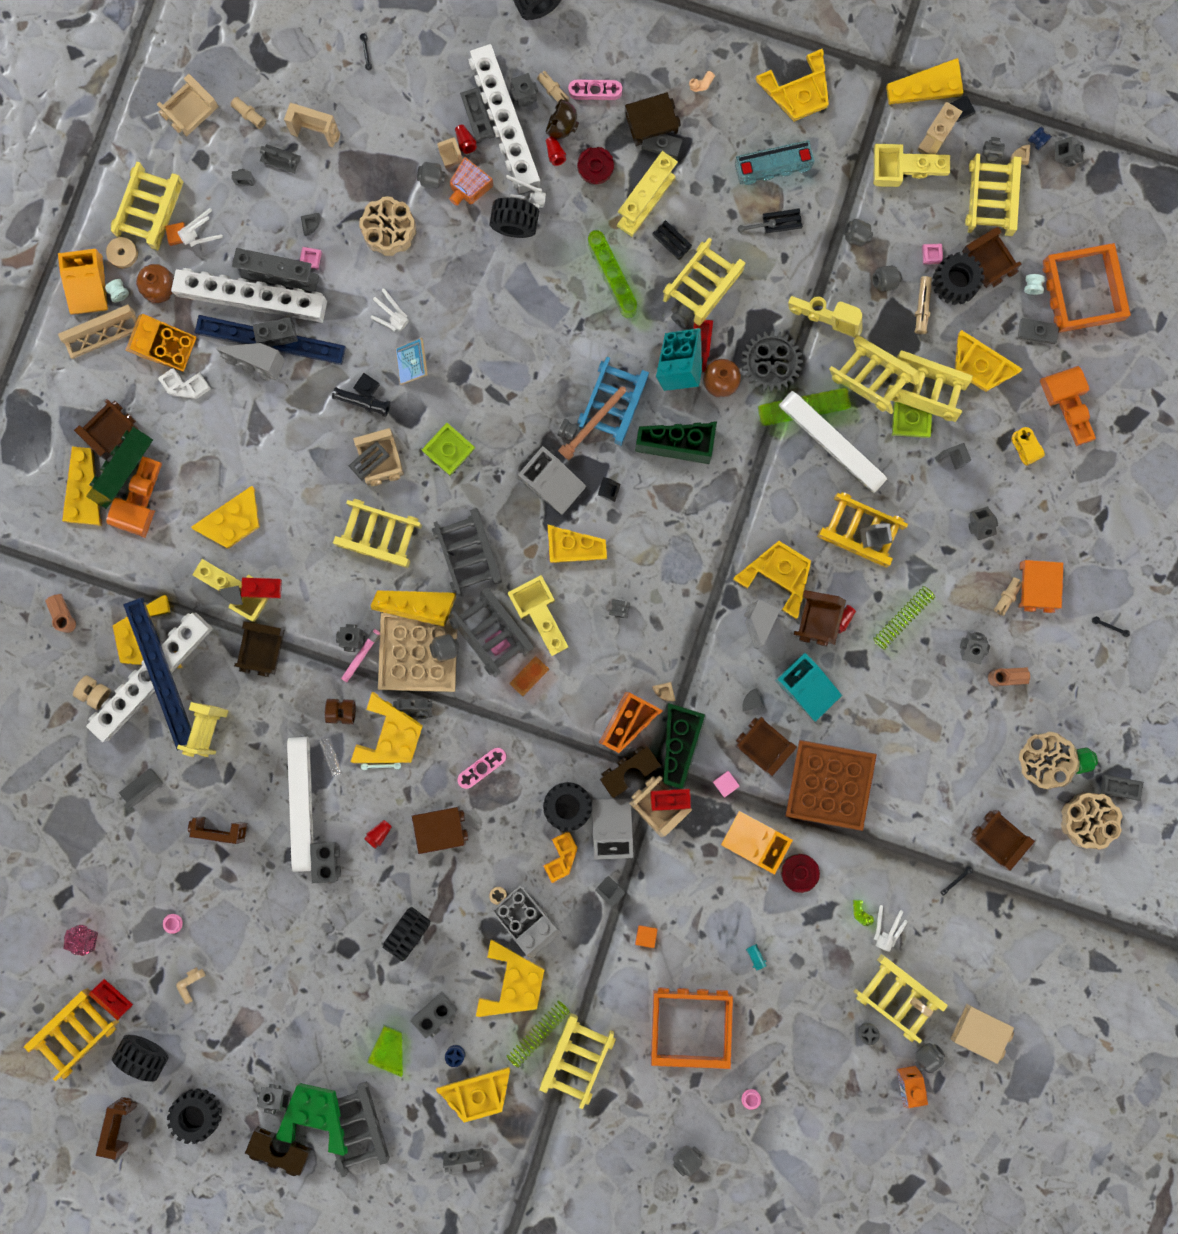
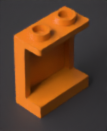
M1033 560L1020 562V570H1023L1022 597L1018 608H1024L1026 612H1036V609H1043L1044 613H1055V610L1061 609L1064 563Z

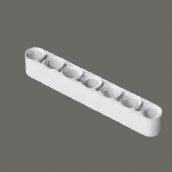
M791 391L779 404V407L871 492L875 493L887 480V477L794 391Z
M291 737L287 741L291 864L293 872L311 871L310 844L313 843L309 737Z

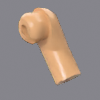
M707 71L702 80L691 79L689 82L690 89L694 92L707 90L715 78V74Z

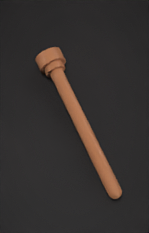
M620 387L569 444L561 446L558 451L567 460L574 456L575 448L626 393V388Z

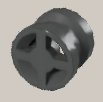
M682 304L679 305L678 311L671 316L672 320L682 328H686L688 321L695 317L694 313Z
M564 419L557 436H564L571 442L575 437L579 424H572L568 419Z
M612 599V610H610L609 615L628 618L627 608L630 607V602Z
M863 1023L858 1028V1037L863 1043L874 1045L878 1042L880 1033L873 1024Z

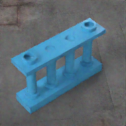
M606 357L605 362L601 361L598 372H600L585 413L580 414L577 424H580L579 430L581 431L591 420L588 417L592 407L600 410L605 405L595 400L599 390L612 395L618 390L615 387L602 383L606 373L630 381L636 386L634 392H626L621 397L629 403L627 410L612 407L608 412L620 417L619 420H622L620 427L616 426L615 428L599 422L594 427L612 434L615 438V444L622 446L648 380L649 372L642 370L640 375L637 374L635 376L609 366L610 357Z

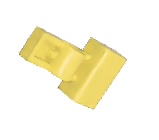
M902 144L874 145L873 184L875 186L899 187L903 182V175H912L913 178L920 179L926 178L929 175L948 176L950 174V155L903 154Z
M793 296L789 299V309L796 315L803 314L814 322H824L831 325L833 330L854 338L862 333V312L855 306L838 302L834 311L827 310L826 301L822 297H814L810 303ZM816 306L823 307L820 311H815L813 308Z
M201 559L192 574L218 591L219 589L239 585L241 592L242 582L204 559ZM242 597L243 605L230 603L228 608L255 623L269 598Z
M542 575L508 592L520 618L523 619L529 615L531 616L551 656L569 648L547 607L555 602Z

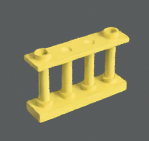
M663 151L660 153L618 210V213L623 216L617 224L618 228L631 237L634 236L675 180L676 176L671 171L678 161Z
M976 154L973 160H970L969 214L966 215L965 226H968L967 233H971L976 225L1002 227L1005 229V236H1013L1017 231L1022 157H1013L1007 165L980 163V154ZM979 171L1004 172L1008 175V181L1006 183L979 181ZM978 189L1005 191L1007 199L1005 201L978 199ZM977 207L1004 209L1006 217L1004 219L976 217Z
M136 162L135 167L131 169V178L116 218L111 222V232L116 237H120L122 231L145 238L150 248L158 251L166 232L165 226L170 221L184 182L179 175L173 173L170 179L168 178L167 180L145 173V168L142 164ZM141 180L165 187L164 196L159 197L138 190ZM135 197L159 204L158 212L152 214L132 207ZM131 214L152 221L151 230L145 231L125 224L128 215Z
M708 238L705 243H700L695 256L672 284L668 283L663 290V301L667 302L672 296L694 311V323L698 326L703 323L742 274L746 264L741 259L736 264H731L710 249L711 238ZM704 255L727 270L728 274L725 278H720L699 263ZM695 269L714 282L717 287L714 292H709L688 277L691 271ZM683 282L705 297L706 302L703 305H697L677 291V289Z
M858 335L853 340L856 352L840 371L832 366L829 368L832 375L831 378L838 385L843 384L874 403L880 411H887L892 414L894 411L890 401L906 383L910 382L915 386L920 381L918 370ZM862 356L869 357V363L855 379L846 375ZM876 365L884 366L885 370L869 389L861 384ZM895 373L900 376V379L884 398L875 393L891 374Z
M901 350L897 358L918 370L920 381L916 386L914 385L912 392L901 389L891 401L900 402L942 417L947 421L956 422L962 413V410L956 408L960 391L967 389L973 376ZM925 377L936 381L930 399L920 395ZM943 383L953 387L948 405L937 402ZM889 385L884 396L890 391L893 385Z
M353 499V501L347 500L346 504L352 507V511L344 535H341V538L335 536L333 544L408 568L410 560L406 558L407 555L405 554L414 527L422 528V524L418 522L419 519L412 516L404 518L364 505V502L358 499ZM362 510L371 514L362 541L360 540L359 543L352 541L351 535L359 511ZM381 516L389 520L381 544L375 549L370 547L369 541L377 517ZM397 521L407 524L399 550L394 555L388 553L389 549L387 548Z
M191 702L189 710L195 711L194 723L187 745H178L177 749L183 750V755L194 757L195 754L209 757V754L215 755L216 751L209 749L217 720H220V717H227L228 710L212 705Z
M881 954L877 959L881 963L879 966L880 970L863 993L857 989L853 991L858 995L856 999L865 1006L867 1003L897 1025L905 1032L903 1036L913 1043L916 1040L918 1043H921L922 1040L916 1034L929 1017L921 1013L909 1030L900 1023L912 1007L910 1004L913 997L916 999L922 996L928 1000L926 1003L927 1007L932 1011H936L939 1008L944 1012L948 1005ZM894 973L897 976L895 978L896 982L881 1002L876 1005L869 999L870 995L886 974ZM908 984L913 988L911 990L912 993L893 1018L884 1010L901 987H905Z
M570 1013L539 1090L547 1093L548 1088H555L580 1099L579 1108L583 1109L585 1104L589 1105L593 1095L590 1091L608 1048L612 1050L616 1038L613 1037L614 1031L610 1030L608 1036H604L579 1025L580 1022H577L578 1016ZM577 1032L604 1044L600 1055L573 1044L569 1040L571 1034ZM564 1051H571L596 1062L592 1074L564 1062V1059L561 1058ZM556 1069L559 1071L562 1069L587 1080L588 1084L585 1091L582 1092L557 1081L553 1077Z

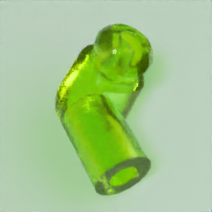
M853 900L854 918L863 926L872 925L874 917L863 911V900Z

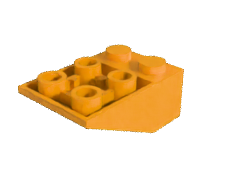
M97 249L58 253L59 270L70 315L108 310L103 256Z
M142 313L137 318L125 351L184 372L197 337Z
M739 811L721 845L775 875L793 840Z

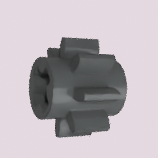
M991 137V140L985 141L982 155L986 156L987 161L996 162V159L1002 158L1005 144L1001 143L1000 138Z

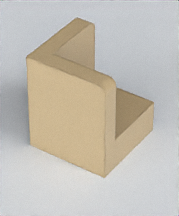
M455 137L437 143L445 169L462 162L461 152Z

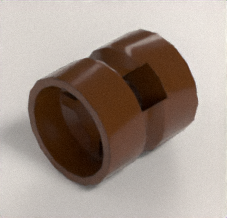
M339 699L326 700V723L337 724L341 721L342 724L354 725L356 716L355 700L344 699L342 702Z

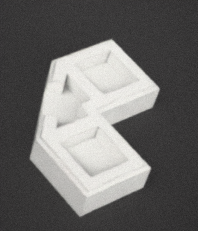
M174 368L158 378L167 393L173 396L197 399L211 390V387L200 372L186 382H183Z

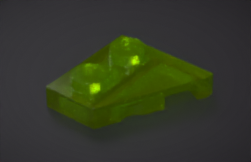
M384 1024L367 1063L402 1077V1032Z

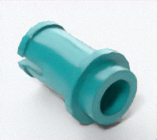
M757 944L746 949L753 963L752 967L756 971L767 966L765 963L767 961L763 959Z

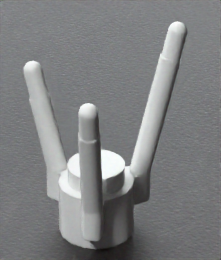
M506 175V178L512 182L534 191V193L530 192L529 196L511 194L510 197L527 200L538 208L544 207L546 193L542 192V188H536Z
M211 208L178 231V235L184 245L190 244L192 247L199 243L223 238V235L220 234L195 240L198 236L194 229L209 220L207 215L212 211Z
M382 289V292L397 312H392L385 304L374 297L373 300L391 315L389 319L391 324L373 315L370 318L389 327L394 332L396 330L402 331L409 322L408 316L399 308L389 293Z
M880 905L876 934L874 936V940L877 941L875 946L890 952L908 921L904 920L893 936L903 914V911L900 910L890 932H882L881 935L883 906Z

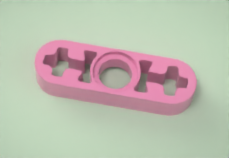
M573 80L568 87L570 97L575 100H617L622 95V85L616 80ZM576 86L579 87V93H575L574 89ZM593 86H598L601 91L598 94H593L590 89ZM604 86H606V94H603ZM612 87H616L615 94L612 93Z
M494 748L460 773L458 776L459 786L464 789L471 788L502 765L506 760L505 751L501 748ZM495 751L497 753L501 752L503 754L501 756L502 760L500 762L495 760L492 763L495 766L491 768L490 763L485 758L489 757V760L494 757L493 753ZM481 762L485 763L488 767L487 772L484 774L477 772V765ZM473 768L474 773L479 778L477 780L475 776L471 778L470 785H468L467 783L462 784V781L464 780L462 776H470L472 772H470L469 770Z

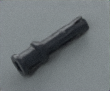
M337 387L333 390L335 393H332V399L363 407L369 413L376 412L382 414V417H387L389 413L390 401L384 402L376 399L374 396L365 397Z

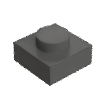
M246 169L232 171L231 178L235 185L254 186L255 178L251 171Z

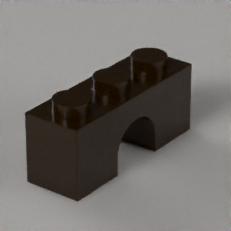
M640 746L633 751V757L630 759L624 757L617 762V768L614 770L608 768L601 773L602 778L600 781L612 798H615L629 788L624 781V774L628 769L637 768L645 777L661 766L648 746L646 748Z
M258 1126L253 1131L245 1154L249 1155V1158L254 1161L262 1160L267 1162V1165L271 1168L278 1169L279 1167L286 1170L285 1172L291 1176H300L312 1148L294 1141L288 1152L280 1153L273 1146L276 1133Z

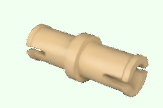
M546 71L538 75L537 80L544 86L549 96H552L557 102L560 99L569 101V97L561 90L559 83L554 82Z
M235 97L231 101L230 106L238 111L243 119L249 120L258 129L264 127L266 119L255 112L252 106L245 104L239 97Z
M1013 577L1006 591L1002 592V597L994 608V611H998L999 615L1005 616L1011 603L1016 601V595L1022 587L1020 579Z

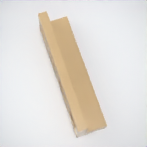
M125 305L63 331L58 336L60 341L65 344L70 358L74 359L131 335L134 327L125 329L123 326L125 321L131 318L134 324H136L137 317L134 310L129 305ZM112 326L118 328L114 336L105 335L108 328ZM93 334H97L100 336L98 342L95 344H91L88 342L90 336ZM77 341L83 343L80 350L73 352L70 344Z

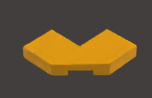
M570 831L552 839L560 857L543 865L552 883L570 873L578 848Z

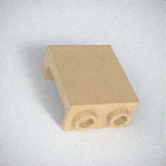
M190 74L184 77L186 84L163 105L160 102L157 103L160 109L158 113L166 121L169 119L172 122L171 126L177 133L182 132L186 137L219 107L215 99Z
M290 102L284 118L290 134L298 137L301 127L323 133L329 146L334 147L335 142H338L340 137V131L334 117Z
M946 102L928 129L927 135L917 151L922 154H937L962 111Z
M390 428L353 438L359 456L376 441L390 455L364 478L367 485L378 486L384 480L395 481L404 475L394 436ZM377 447L361 461V465L375 454L379 448ZM383 453L380 454L374 461H372L366 468H364L363 472L367 468H369L375 461H377L383 455Z
M652 776L646 781V787L642 791L639 789L631 796L633 800L629 804L660 837H665L692 809L652 811L651 791L670 790L662 781L663 778L661 776L656 778Z
M966 1004L950 1039L998 1064L999 1060H1002L1005 1056L1007 1043L1014 1036V1027Z

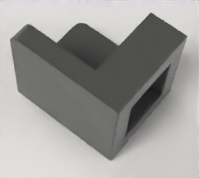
M890 523L875 524L860 529L863 548L879 547L892 543Z
M609 876L595 889V892L612 907L626 893Z

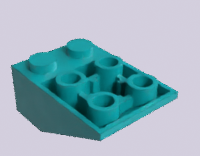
M701 329L665 333L656 378L662 389L669 391L699 387L702 374Z
M806 653L800 655L775 680L814 722L843 696Z

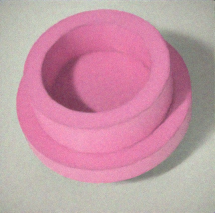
M177 914L167 915L163 920V928L170 934L179 932L183 926L182 918Z
M748 1089L742 1094L741 1101L745 1108L754 1110L761 1104V1096L756 1090Z

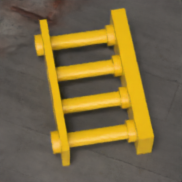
M837 493L834 500L838 501L839 504L828 527L820 529L817 537L883 567H889L893 558L889 557L888 552L898 529L904 530L908 524L899 516H889L851 499L852 496L847 493ZM847 505L856 509V512L846 535L841 536L836 534V527ZM863 513L874 517L871 525L880 524L881 521L892 525L890 528L892 543L883 545L882 549L878 552L871 549L872 547L863 548L862 542L859 544L854 541L853 536Z
M88 988L78 993L24 1046L28 1053L35 1049L37 1051L40 1050L59 1071L53 1078L54 1081L60 1078L66 1079L73 1072L71 1068L104 1036L108 1038L116 1031L115 1026L119 1023V1021L114 1020L109 1024L89 1003L90 1000L88 998L91 991ZM78 1007L80 1009L83 1008L103 1029L95 1038L76 1019L74 1011ZM64 1021L66 1023L69 1022L88 1043L81 1052L60 1031L61 1028L59 1026ZM49 1035L51 1037L54 1036L74 1057L66 1066L46 1045L45 1039Z

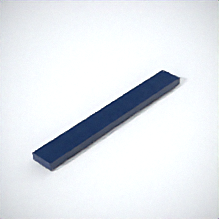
M198 315L195 334L239 344H256L253 326ZM298 335L297 342L271 347L282 353L342 365L346 351L345 345Z
M141 597L125 603L123 606L177 749L178 745H187L192 728L144 598Z

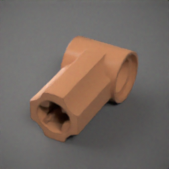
M57 594L48 597L45 602L53 619V627L64 633L74 631L76 621L71 617L63 595ZM66 619L67 624L62 628V621Z
M1028 667L1000 668L992 670L988 674V682L995 687L1029 684L1030 681ZM997 673L1002 675L1001 682L996 680Z

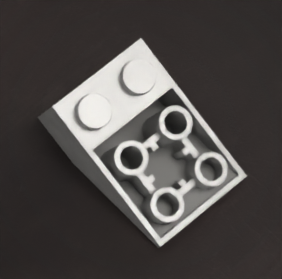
M261 343L219 346L216 348L221 354L220 357L225 359L226 363L232 366L238 364L242 366L244 371L249 373L255 371L260 374L261 378L268 381L270 379L277 380L285 363V359L278 350Z
M543 446L518 474L519 480L561 515L564 514L587 487Z
M630 798L592 800L594 860L633 858Z
M522 885L491 910L523 952L530 958L536 956L562 933Z

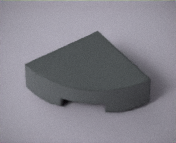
M319 213L301 216L305 236L312 234L318 228L320 223Z
M239 585L219 589L220 594L227 602L243 605Z
M757 688L751 690L745 696L742 703V711L762 707Z

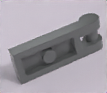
M478 87L461 92L460 95L476 142H482V139L494 138ZM485 126L486 130L479 132L478 128Z

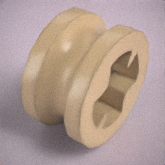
M502 887L493 888L489 894L490 901L495 905H498L507 897L506 890ZM499 890L500 893L504 894V898L501 897L502 900L497 901V898H493V894H496L494 891Z

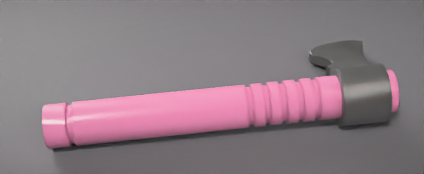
M374 629L370 632L367 641L341 679L343 681H349L374 642L376 643L380 638V630Z

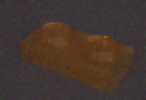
M535 656L509 684L524 697L550 669Z

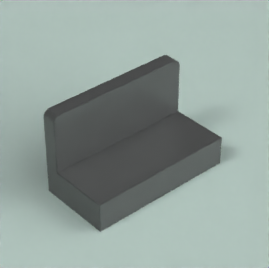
M965 443L943 450L935 457V460L938 461L950 456L955 470L964 467L971 461Z
M149 768L119 792L126 802L124 804L125 808H133L163 783L152 768Z

